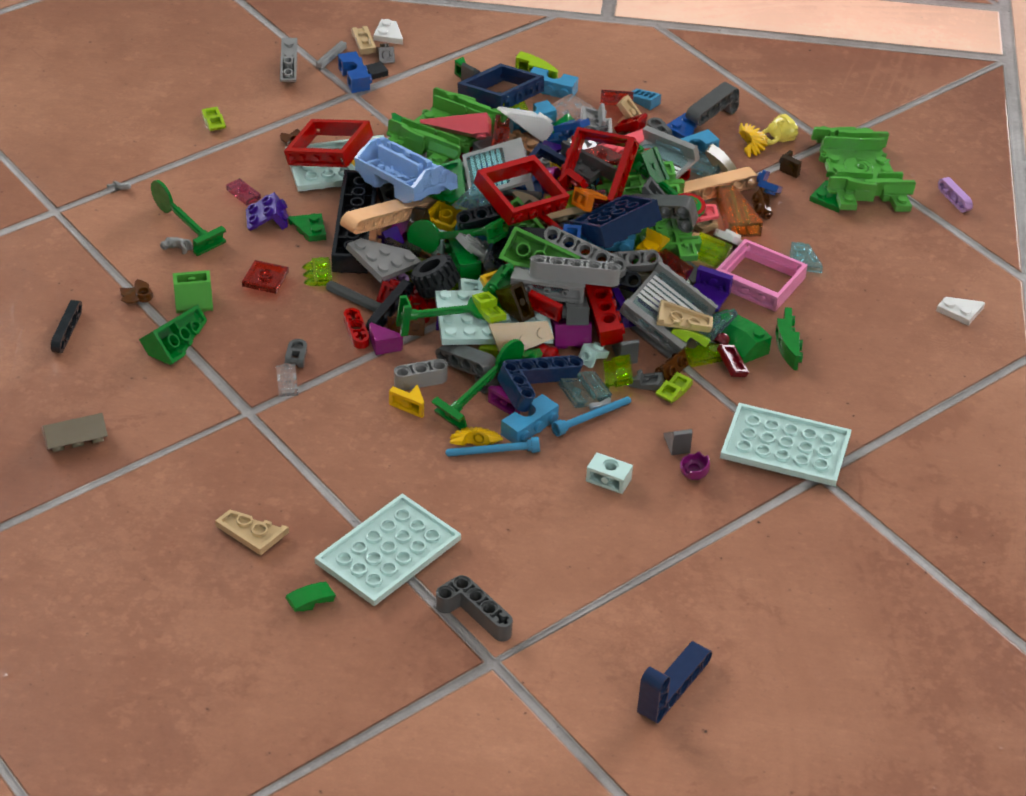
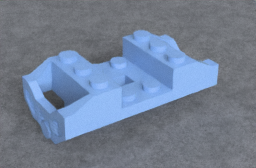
M385 137L368 141L354 157L355 170L359 172L366 183L373 187H381L386 183L393 184L394 197L403 203L415 202L426 198L428 195L440 194L441 191L458 188V180L455 173L441 165L432 163L431 160Z

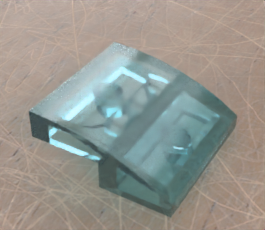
M699 151L700 160L689 168L691 172L704 177L719 174L721 170L719 165L712 166L706 154Z
M595 371L579 372L577 378H562L558 384L575 408L587 407L590 403L601 402L612 396V393Z

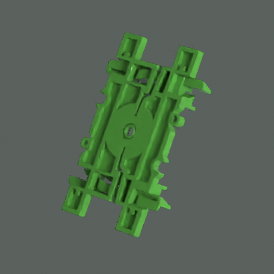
M435 87L433 89L432 108L430 110H422V115L415 120L403 117L401 122L390 119L388 121L387 136L390 137L388 140L415 153L423 155L427 152V159L436 165H441L449 162V158L453 160L459 159L461 152L469 153V148L478 139L436 130L421 124L420 119L487 112L492 120V131V128L501 129L504 126L503 122L508 117L497 110V108L491 109L487 105L476 102V99L473 97L448 92Z

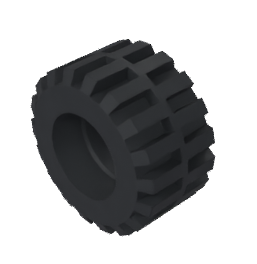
M447 254L427 258L419 263L410 273V278L422 298L435 297V291L450 290L460 279V274L452 258Z

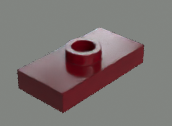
M719 345L717 351L731 377H747L749 371L735 345Z

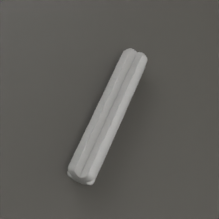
M343 41L337 43L316 61V67L323 69L347 48V43Z

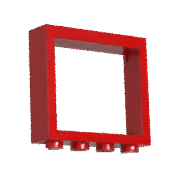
M311 119L284 150L288 165L347 168L362 147L373 136L370 121ZM317 135L352 136L342 149L307 148Z
M577 127L574 136L572 135V143L566 151V160L562 164L560 172L566 171L568 167L573 171L575 170L585 140L625 147L607 200L594 199V203L604 205L621 197L639 147L636 138ZM569 185L567 186V188H564V190H565L566 192L573 190V189H568Z
M535 155L479 169L474 179V185L508 225L561 211L566 208L570 197ZM532 173L550 194V198L514 208L494 184Z

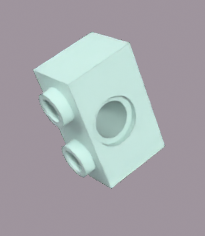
M596 452L587 466L586 481L623 494L632 479L633 465Z

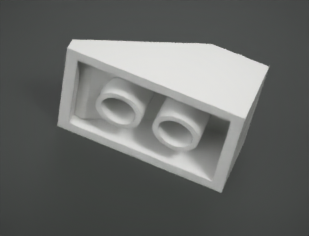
M500 106L497 108V110L541 142L547 140L554 131V125L551 124L553 121L541 112L537 114L528 110Z

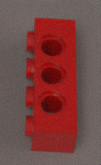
M586 284L585 294L601 346L623 342L622 334H625V327L623 323H620L621 316L620 312L616 311L617 304L615 298L612 299V288Z

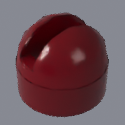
M719 333L713 341L718 346L728 345L730 338L726 333Z

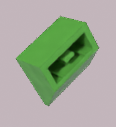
M210 270L173 273L176 313H184L196 305H199L202 312L213 310Z

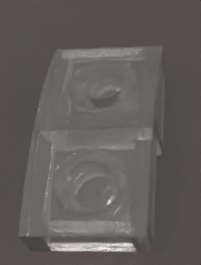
M285 363L276 366L279 397L298 396L295 364Z

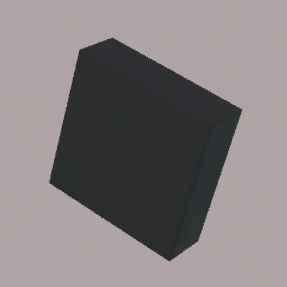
M382 62L366 65L372 80L388 76V69Z

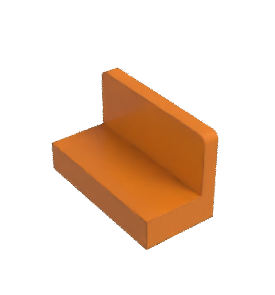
M574 187L571 204L583 211L591 212L594 199L607 200V196L592 189Z

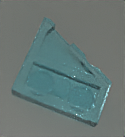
M473 185L452 206L457 210H467L490 203L479 189Z
M792 242L790 258L807 264V271L822 273L823 266L811 246L802 242Z
M734 308L713 314L711 316L713 317V325L710 333L698 332L710 338L711 342L737 317L738 313Z

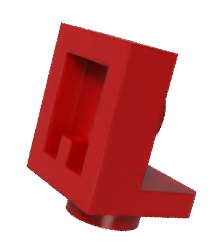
M569 167L561 173L558 179L563 188H567L570 183L574 187L587 188L589 186L582 176Z
M396 279L383 281L376 301L383 303L400 281Z

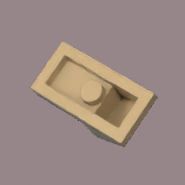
M629 95L624 96L617 104L619 110L623 113V116L617 123L642 114Z

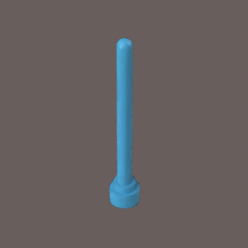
M624 397L567 421L560 419L554 421L551 424L552 431L557 437L564 435L573 426L630 404L631 398Z
M530 437L527 442L447 449L445 454L447 456H460L526 449L532 453L540 452L539 437Z

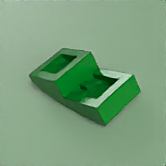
M319 582L292 591L285 598L294 612L313 610L316 603L333 602L336 595L327 582Z

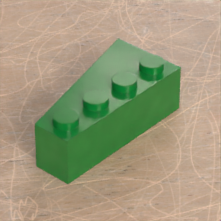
M456 238L447 239L444 251L452 258L460 278L478 280L481 275V261L478 260L479 257L468 252Z

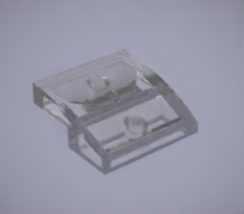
M573 94L564 96L552 104L557 110V118L559 119L567 113L575 120L581 119L580 111L582 106L595 109V107Z

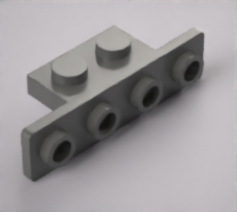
M565 140L561 142V154L566 157V151L570 148L571 144ZM581 150L574 171L582 176L588 184H591L600 176L613 182L617 168Z

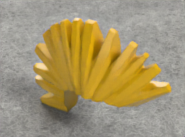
M740 123L739 133L748 144L744 148L746 155L751 158V153L755 156L761 154L760 150L764 151V147L768 143L767 135H764V131L759 132L760 128L754 129V125L751 127V124L748 126V123H745V126Z
M483 427L461 428V430H456L450 437L451 444L465 446L467 443L484 446L503 440L497 432L483 429Z

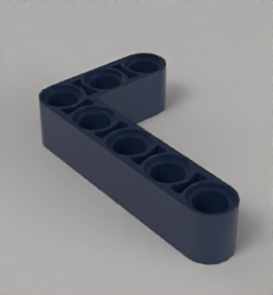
M576 355L505 360L497 380L514 408L520 412H527L536 395L531 384L576 380L584 362Z
M692 641L664 674L652 667H648L640 682L637 713L655 723H659L707 666L712 657V651Z

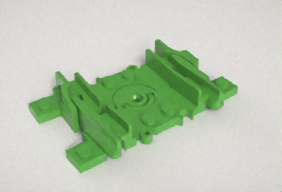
M814 127L811 140L821 143L819 161L825 163L826 177H829L827 191L837 194L836 200L840 210L856 211L857 201L873 202L874 197L879 196L882 201H890L895 212H911L912 204L907 195H913L916 182L915 180H903V172H894L889 164L890 159H886L887 154L882 150L886 148L889 133L887 131H873L870 128Z
M663 161L670 177L669 180H664V182L679 194L683 193L685 181L683 179H676L673 161ZM641 174L629 175L622 196L625 194H642V187L646 180H643ZM600 176L603 185H597L596 191L608 196L613 182ZM662 218V220L656 222L655 226L649 227L670 238V241L658 252L662 260H666L667 256H678L680 262L698 260V252L702 243L701 237L692 236V232H682L678 228L676 219ZM647 227L642 229L641 233L636 234L633 251L646 238ZM652 258L649 263L656 261L657 258ZM634 259L632 261L633 264H636L639 259Z

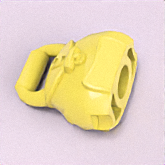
M787 114L778 115L766 129L762 130L765 134L770 133L774 138L773 140L768 138L767 145H773L778 141H793L798 135L796 123Z

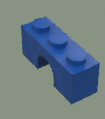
M356 51L338 54V68L342 76L347 75V85L351 93L370 90L372 76L368 74L366 65H363L362 57H359Z

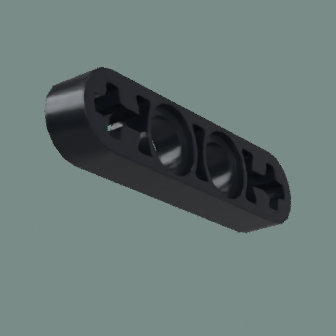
M506 237L496 243L489 244L483 266L488 272L498 270L503 264V260L499 259V256L505 246Z
M403 279L368 319L366 324L367 331H369V324L371 322L382 327L386 325L388 317H392L398 310L399 296L407 295L409 297L414 289L412 282Z
M71 300L52 337V352L63 353L81 316V301Z

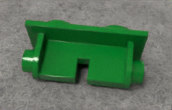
M512 263L502 264L482 290L484 292L489 291L498 300L495 291L510 284L514 265Z

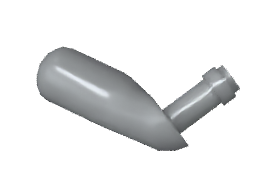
M113 181L112 184L107 185V188L114 187L119 190H127L131 188V184Z
M608 397L601 402L590 403L589 409L595 410L611 403V398Z

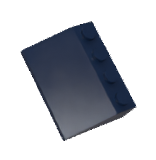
M625 194L569 222L572 225H582L581 234L594 245L610 248L614 246V243L624 241L632 234L641 233L642 229L655 226L656 222L662 220L657 199Z

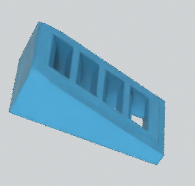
M636 88L626 94L630 96L633 102L648 110H652L661 104V94Z

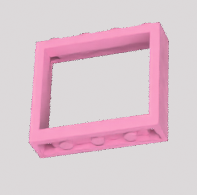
M744 239L716 270L733 276L731 293L776 312L805 279L807 264ZM746 257L792 276V278L777 293L731 272Z

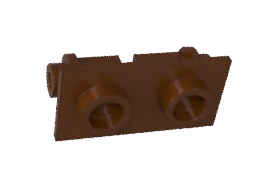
M760 187L752 196L757 221L760 217L770 219L773 215L769 196L763 193L762 187Z
M388 317L387 329L400 333L401 326H396L397 317ZM425 318L410 321L408 335L424 336Z
M685 349L678 353H673L672 357L665 364L655 369V373L663 372L665 381H670L676 372L680 373L689 365Z

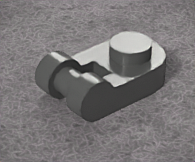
M655 117L648 119L647 126L673 136L672 130L662 119Z
M294 339L289 342L285 355V366L298 365V367L304 368L307 354L306 341Z

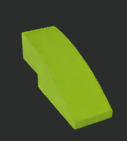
M522 51L516 56L515 68L528 72L533 67L549 70V78L558 79V70L541 58Z

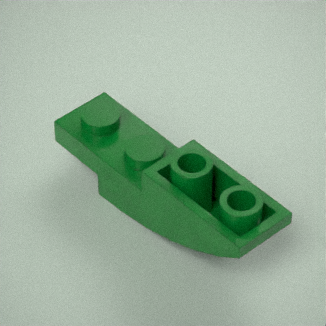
M785 307L783 319L777 318L776 342L784 360L793 370H797L798 363H802L803 352H800L802 351L803 340H800V332H795V327H792L795 325V316L792 315V308Z

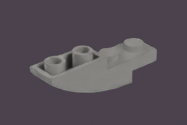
M281 38L280 82L297 81V38Z

